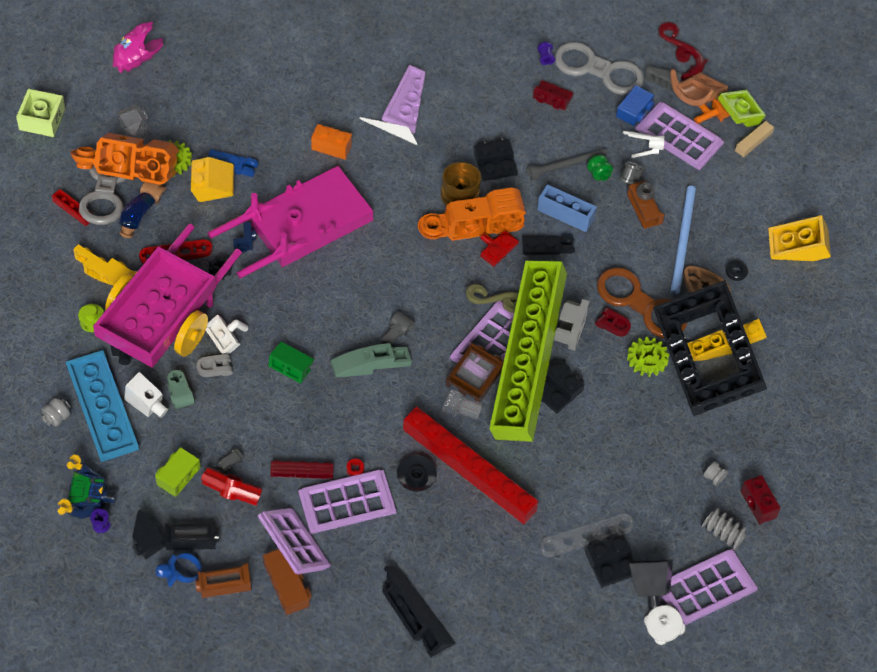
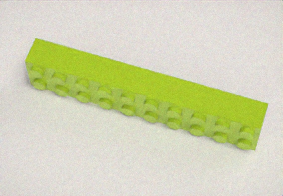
M525 261L489 428L495 440L533 442L567 277L565 267L560 261Z

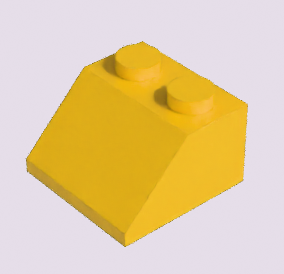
M211 157L192 160L191 192L197 201L205 202L234 196V165Z

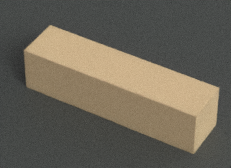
M765 121L738 143L735 151L742 157H745L773 133L774 127Z

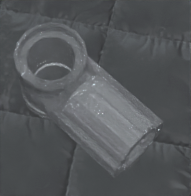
M449 390L441 409L444 413H453V416L460 414L478 420L483 403L465 398L459 391Z

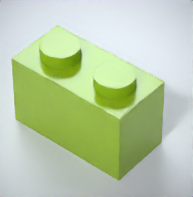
M180 447L177 452H173L170 455L165 466L157 470L155 475L157 485L176 497L200 470V460Z

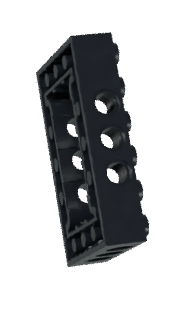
M726 280L653 307L693 416L767 390L766 383ZM717 312L740 373L736 375L731 374L728 378L717 382L712 381L709 385L703 386L681 325Z

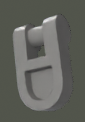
M229 354L203 357L198 360L196 365L197 372L202 377L228 376L233 374Z

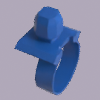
M183 553L177 557L173 554L166 564L158 565L155 571L157 576L167 578V583L171 587L176 580L183 583L193 582L199 576L198 572H201V564L191 554ZM183 558L194 563L197 567V576L188 578L181 575L175 569V561Z

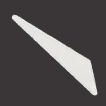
M360 117L363 121L417 145L410 129L406 126Z

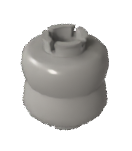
M53 398L49 404L42 407L41 412L43 416L41 418L48 426L52 424L57 427L63 420L70 417L69 409L71 407L63 398L61 400Z

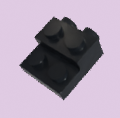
M497 138L494 142L480 141L477 145H474V156L482 181L518 175L513 158L514 152L509 139Z
M556 360L548 367L541 401L558 414L583 392L585 385L583 378L578 374L573 375L566 363H559Z
M617 533L611 534L607 537V540L602 542L593 540L586 547L585 554L601 588L632 578L630 563L634 561L631 556L632 551L624 534L620 536Z

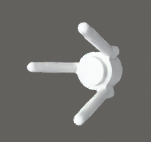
M623 131V134H627L629 137L649 140V148H652L649 151L631 155L632 158L659 154V150L664 149V136Z

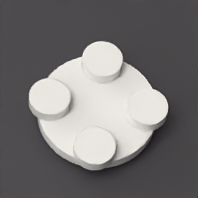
M672 605L658 606L644 619L648 633L659 645L672 641L685 632L682 617Z

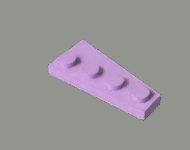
M411 65L408 66L382 116V121L406 126L410 129L411 133H415L425 71Z

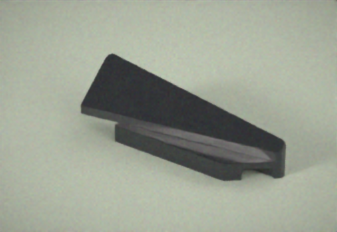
M386 565L384 571L387 573L386 584L383 585L382 593L413 640H422L430 657L456 644L443 624L398 567Z

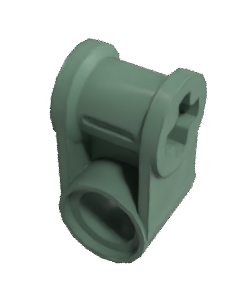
M180 370L171 371L167 376L168 390L175 410L195 404L192 391L188 386L184 373Z

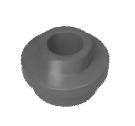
M645 182L638 186L636 194L642 200H650L655 195V189L652 184Z

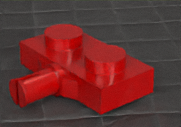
M506 230L494 239L484 233L480 239L488 244V247L481 252L480 257L495 267L519 244V241Z

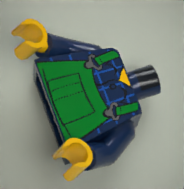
M78 455L69 457L75 464L68 462L67 467L69 469L76 468L77 471L73 472L68 499H62L58 503V505L63 506L58 509L59 514L63 515L67 512L68 515L85 519L90 517L94 510L102 509L104 502H116L117 492L106 490V481L101 475L84 463H81Z

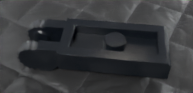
M522 236L523 255L573 254L575 251L572 245L560 247V244L574 243L573 236Z

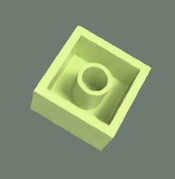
M28 89L16 116L19 130L54 137L65 112L63 96Z

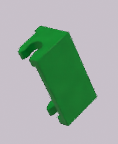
M280 342L270 353L268 366L301 384L311 371L309 367L313 364L314 359Z

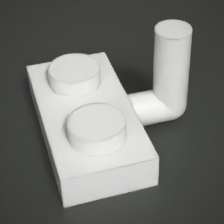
M217 315L208 323L206 331L222 354H230L241 345L232 332L236 328L245 332L248 330V325L236 319L227 326L223 318Z

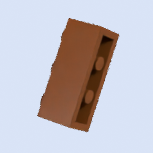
M280 549L264 554V566L285 614L289 615L309 607L311 594L308 587L304 588L302 581H304L302 574L294 572Z

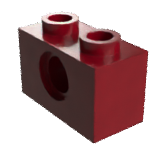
M760 475L744 481L740 492L758 524L760 525L777 518L781 507L763 476Z

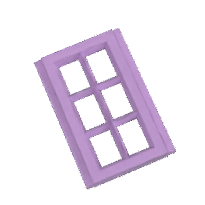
M289 508L259 513L258 518L295 573L302 574L320 571L331 566L294 509ZM283 518H287V519H288V521L290 522V524H291L292 527L294 528L293 530H291V529L289 528V526L287 525V523L285 522V520H284ZM273 519L278 521L284 531L279 530ZM294 534H298L305 546H301ZM284 535L288 536L295 548H291ZM305 550L310 552L316 561L315 563L312 562ZM295 552L300 554L306 564L301 563Z

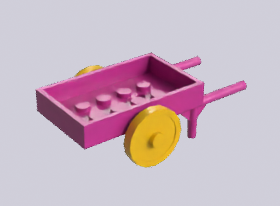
M188 224L167 251L158 246L135 275L127 273L116 282L107 298L105 312L93 325L95 336L152 368L174 340L175 352L184 357L188 356L201 341L208 325L207 314L198 310L205 301L207 307L213 306V292L216 285L242 252L239 249H235L215 276L173 255L194 230V226Z

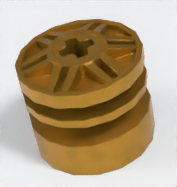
M455 162L447 166L442 175L441 201L447 206L450 202L456 200H468L479 197L481 184L479 170L466 162Z

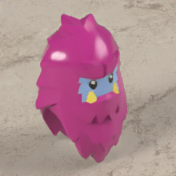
M152 21L137 25L132 31L123 36L119 44L115 45L113 67H117L120 73L123 70L129 72L133 68L139 67L145 61L150 60L162 48L163 38L154 39L144 44L147 33L152 29Z

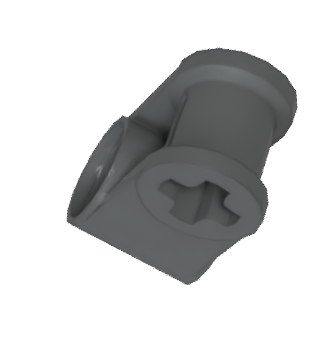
M628 160L625 162L622 175L618 179L628 184L639 182L638 180L640 176H643L645 168Z

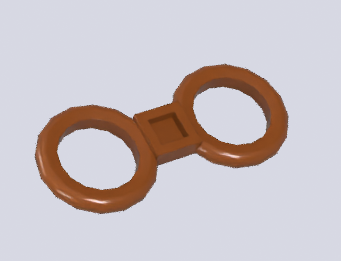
M615 267L603 272L597 281V290L600 297L606 303L613 306L624 307L629 305V307L643 315L645 326L652 334L664 338L661 328L653 323L651 313L654 311L653 307L671 301V299L661 298L654 300L643 293L638 277L625 268ZM622 276L631 282L633 293L626 298H616L607 292L605 282L610 277ZM687 323L681 325L683 332L687 326Z

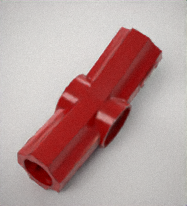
M211 467L207 468L201 477L202 484L220 492V496L229 500L238 499L255 506L258 504L263 489L245 483L237 476L223 474Z

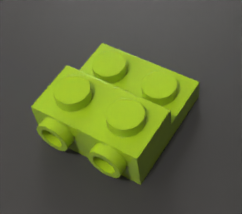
M747 90L721 93L718 97V100L736 124L743 123L746 127L760 125L765 117V113Z

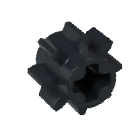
M215 257L213 262L209 261V274H214L215 276L226 262V257ZM229 269L228 272L224 275V277L222 278V280H225L226 275H231V270H230V269Z

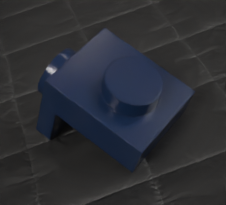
M243 222L244 238L233 239L234 250L239 249L242 253L253 250L252 241L256 240L255 229H251V222Z

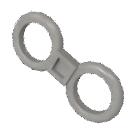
M578 42L566 43L556 50L555 64L559 70L572 76H580L586 73L598 76L603 79L607 89L615 94L628 95L635 85L639 87L643 85L644 77L642 71L631 62L616 61L611 63L595 56L590 47ZM576 49L584 52L589 61L581 68H573L562 61V55L568 50ZM620 68L628 69L635 74L637 80L629 87H620L610 80V73Z
M93 165L89 172L97 180L94 192L88 193L82 198L79 203V212L89 223L107 225L119 219L124 211L123 202L115 194L116 185L124 182L126 179L99 174ZM107 199L114 203L116 209L110 215L95 216L87 210V206L93 200Z

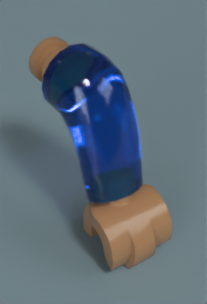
M143 183L140 189L141 194L132 199L121 212L119 223L122 225V230H120L121 236L125 238L133 237V232L139 228L144 214L154 204L156 205L160 202L161 195L167 187L163 186V184Z

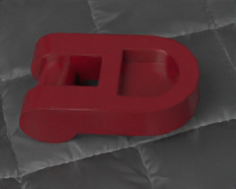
M605 308L602 316L595 322V325L599 328L605 329L619 337L628 335L631 329V323L627 318L609 308Z

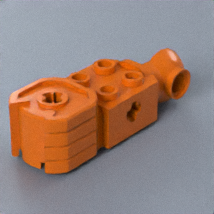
M107 133L97 142L96 150L91 147H78L76 150H72L70 154L76 162V167L80 169H92L94 165L99 174L130 180L138 177L142 182L162 185L177 174V171L174 169L177 165L176 154L179 152V149L171 142L154 139L145 145L143 144L144 139Z
M513 187L491 191L482 198L476 197L450 202L445 207V214L429 213L422 216L418 221V230L421 235L430 240L449 237L452 241L480 237L484 233L487 235L493 233L500 234L505 230L507 232H514L524 227L526 211L520 190Z

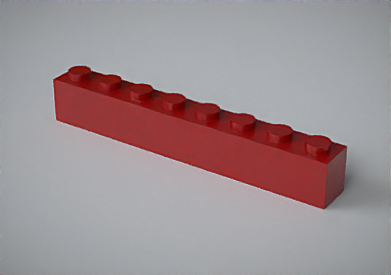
M418 407L404 418L403 430L522 524H525L537 512L538 500Z

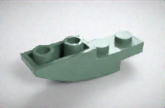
M390 343L357 349L331 360L335 378L373 374L374 369L411 366L412 363L407 347L392 348Z

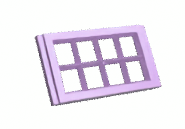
M661 102L635 129L642 134L655 135L648 130L655 122L664 128L656 136H662L667 130L676 135L675 139L671 143L664 140V148L698 170H701L724 144L720 137ZM664 112L673 117L667 125L658 120ZM676 120L686 125L680 133L671 128ZM689 128L699 133L693 141L683 136ZM702 136L712 141L706 149L696 144ZM680 138L689 143L683 152L673 146ZM692 147L702 152L696 160L686 154Z
M501 301L496 302L454 350L450 359L458 364L464 350L470 346L471 342L479 334L490 341L485 347L486 352L493 344L505 351L500 357L504 362L507 348L496 340L502 333L510 335L506 328L512 323L514 313L506 311ZM497 312L509 319L503 327L491 321ZM488 323L500 330L493 339L481 332ZM479 357L474 361L469 359L463 368L481 380L486 381L495 367L492 366L487 371L476 364L480 360Z
M384 470L372 471L298 490L310 534L396 513ZM375 480L378 492L366 495L362 482ZM358 484L361 497L349 499L345 486ZM341 488L344 501L332 503L328 490ZM324 492L327 505L314 507L311 494ZM380 496L383 509L371 512L367 499ZM363 500L366 513L354 516L350 503ZM346 504L349 517L337 520L333 507ZM328 508L332 521L319 524L316 511Z
M733 549L672 576L671 586L681 582L688 595L676 599L670 590L669 594L661 597L666 605H672L680 613L683 624L687 625L757 591L758 588ZM726 560L734 573L722 578L715 565ZM711 567L718 580L707 585L700 572ZM696 575L703 587L692 592L685 579ZM736 576L744 589L733 594L725 581ZM721 583L728 596L717 601L710 588ZM706 590L713 604L702 608L695 595ZM691 598L698 611L687 616L679 603Z

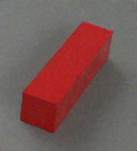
M61 189L52 195V200L55 204L84 226L89 224L81 216L77 201Z

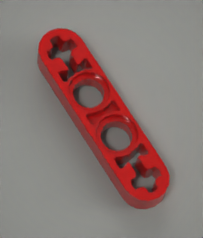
M206 239L183 242L173 255L183 260L205 258L212 254L213 248L211 242ZM172 244L160 245L159 247L167 251ZM158 246L146 247L139 252L140 262L143 265L148 260L146 259V254L151 256ZM202 246L206 247V251L202 250ZM182 249H189L190 253L184 255L180 251Z

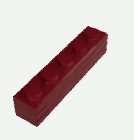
M275 460L271 461L270 475L271 477L333 479L334 463Z

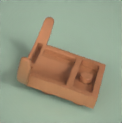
M674 69L671 70V84L675 94L689 105H704L718 98L721 93H727L728 86L703 73H699L679 83L676 71Z

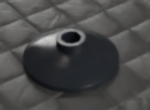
M420 455L405 458L397 468L399 483L407 490L414 492L429 489L437 477L434 463ZM419 474L420 478H414L413 475Z

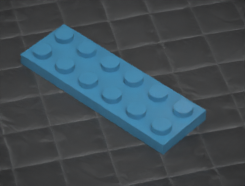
M104 351L67 361L66 366L100 462L139 450Z

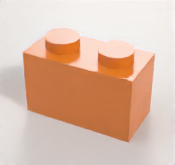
M317 124L311 137L312 150L346 160L352 147V134Z

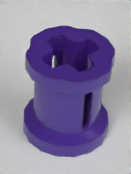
M549 42L541 43L537 47L541 56L540 63L542 65L553 64L555 62V56L552 53L553 45Z
M102 509L94 510L90 517L93 530L97 533L107 532L111 525L108 512Z

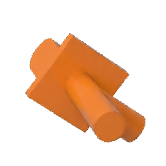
M713 99L711 110L706 104L699 106L704 114L695 117L694 121L699 124L716 116L721 122L730 115L719 100Z

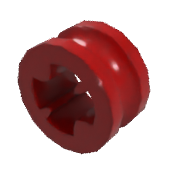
M360 459L348 461L346 471L350 477L364 473V463ZM358 465L359 471H352V466L356 467Z

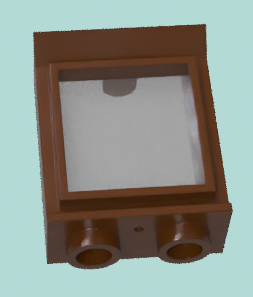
M471 343L458 364L446 378V386L449 388L451 384L459 388V393L462 396L470 395L475 398V404L479 405L501 374L504 362L499 356H492L487 353L486 349L481 345Z

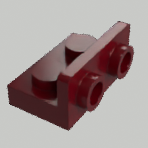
M541 80L539 86H535L533 98L539 103H546L554 109L564 111L574 96L573 92Z

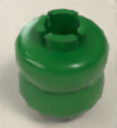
M594 155L589 159L587 170L596 181H606L611 177L613 166L608 162L606 156Z

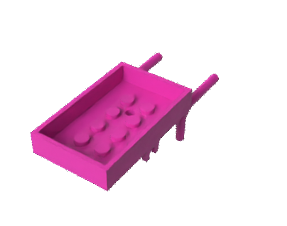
M337 166L303 184L298 180L293 188L290 185L286 186L285 193L265 203H258L257 194L252 193L251 206L243 215L209 231L208 236L212 239L247 220L251 222V226L272 254L236 272L238 278L241 279L276 260L281 267H284L373 221V210L340 167Z

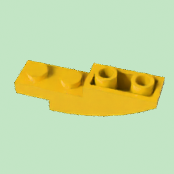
M78 244L73 249L75 259L83 263L85 274L101 282L114 286L123 275L127 273L135 275L137 271L127 268L123 262H118L113 258L107 263L104 258L97 257L87 247L83 248Z
M759 319L743 325L750 344L767 338ZM723 330L687 343L694 361L733 354Z

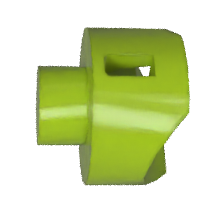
M87 304L79 310L78 318L83 330L94 332L93 325L104 313L99 305Z

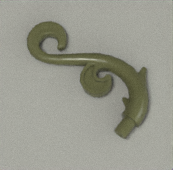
M472 284L466 289L465 294L466 298L474 304L503 301V308L508 312L514 313L519 292H504L485 298L488 294L487 290L479 284ZM474 293L482 294L484 299L476 297Z

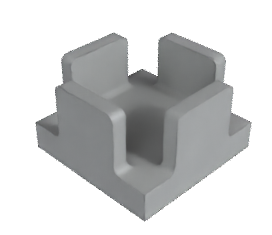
M582 299L581 304L567 300L564 303L559 318L562 321L559 328H556L555 341L567 344L570 350H576L586 322L590 301Z

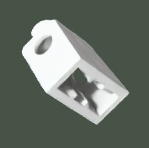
M140 372L126 384L124 400L147 417L154 412L162 418L168 411V408L162 404L163 394Z

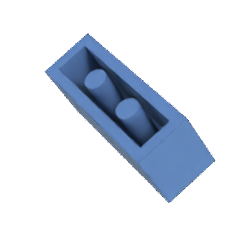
M546 185L539 197L537 210L587 232L595 219L597 206L550 185Z

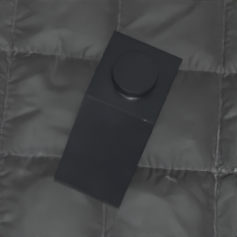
M141 509L137 511L132 535L134 544L132 548L137 556L142 555L146 560L163 549L165 542L164 537Z

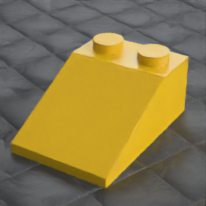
M822 215L768 228L771 259L816 261L831 257L828 227Z

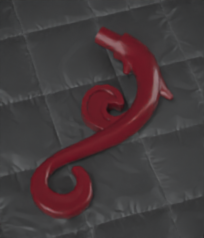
M671 22L663 23L658 29V34L667 42L679 47L675 52L676 59L683 63L688 62L691 55L695 59V66H691L687 73L682 74L681 79L685 81L702 73L708 59H703L700 52L690 44L674 39L679 33V28L676 24ZM671 30L673 32L672 38L667 36L664 31Z

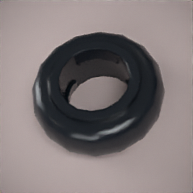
M734 260L727 264L725 272L731 280L741 281L747 277L748 267L744 262ZM740 268L742 272L736 273L732 269Z

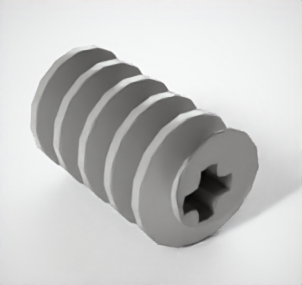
M717 508L709 514L702 527L707 525L708 532L714 530L713 535L715 537L721 534L720 540L725 541L727 539V545L731 546L734 544L733 549L737 550L746 538L745 532L747 527L744 526L742 529H738L740 522L733 525V517L725 520L727 513L724 512L722 515H718L720 508Z

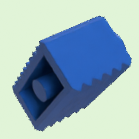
M635 85L633 90L618 106L616 117L632 126H635L637 122L641 123L645 117V112L647 110L651 111L655 104L653 101L654 94Z

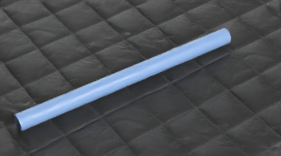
M688 186L686 191L670 291L671 294L675 295L680 294L696 192L694 186Z

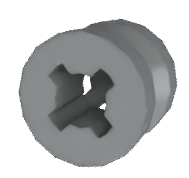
M715 461L708 467L703 476L706 479H710L716 487L725 479L728 471L720 468L719 463Z

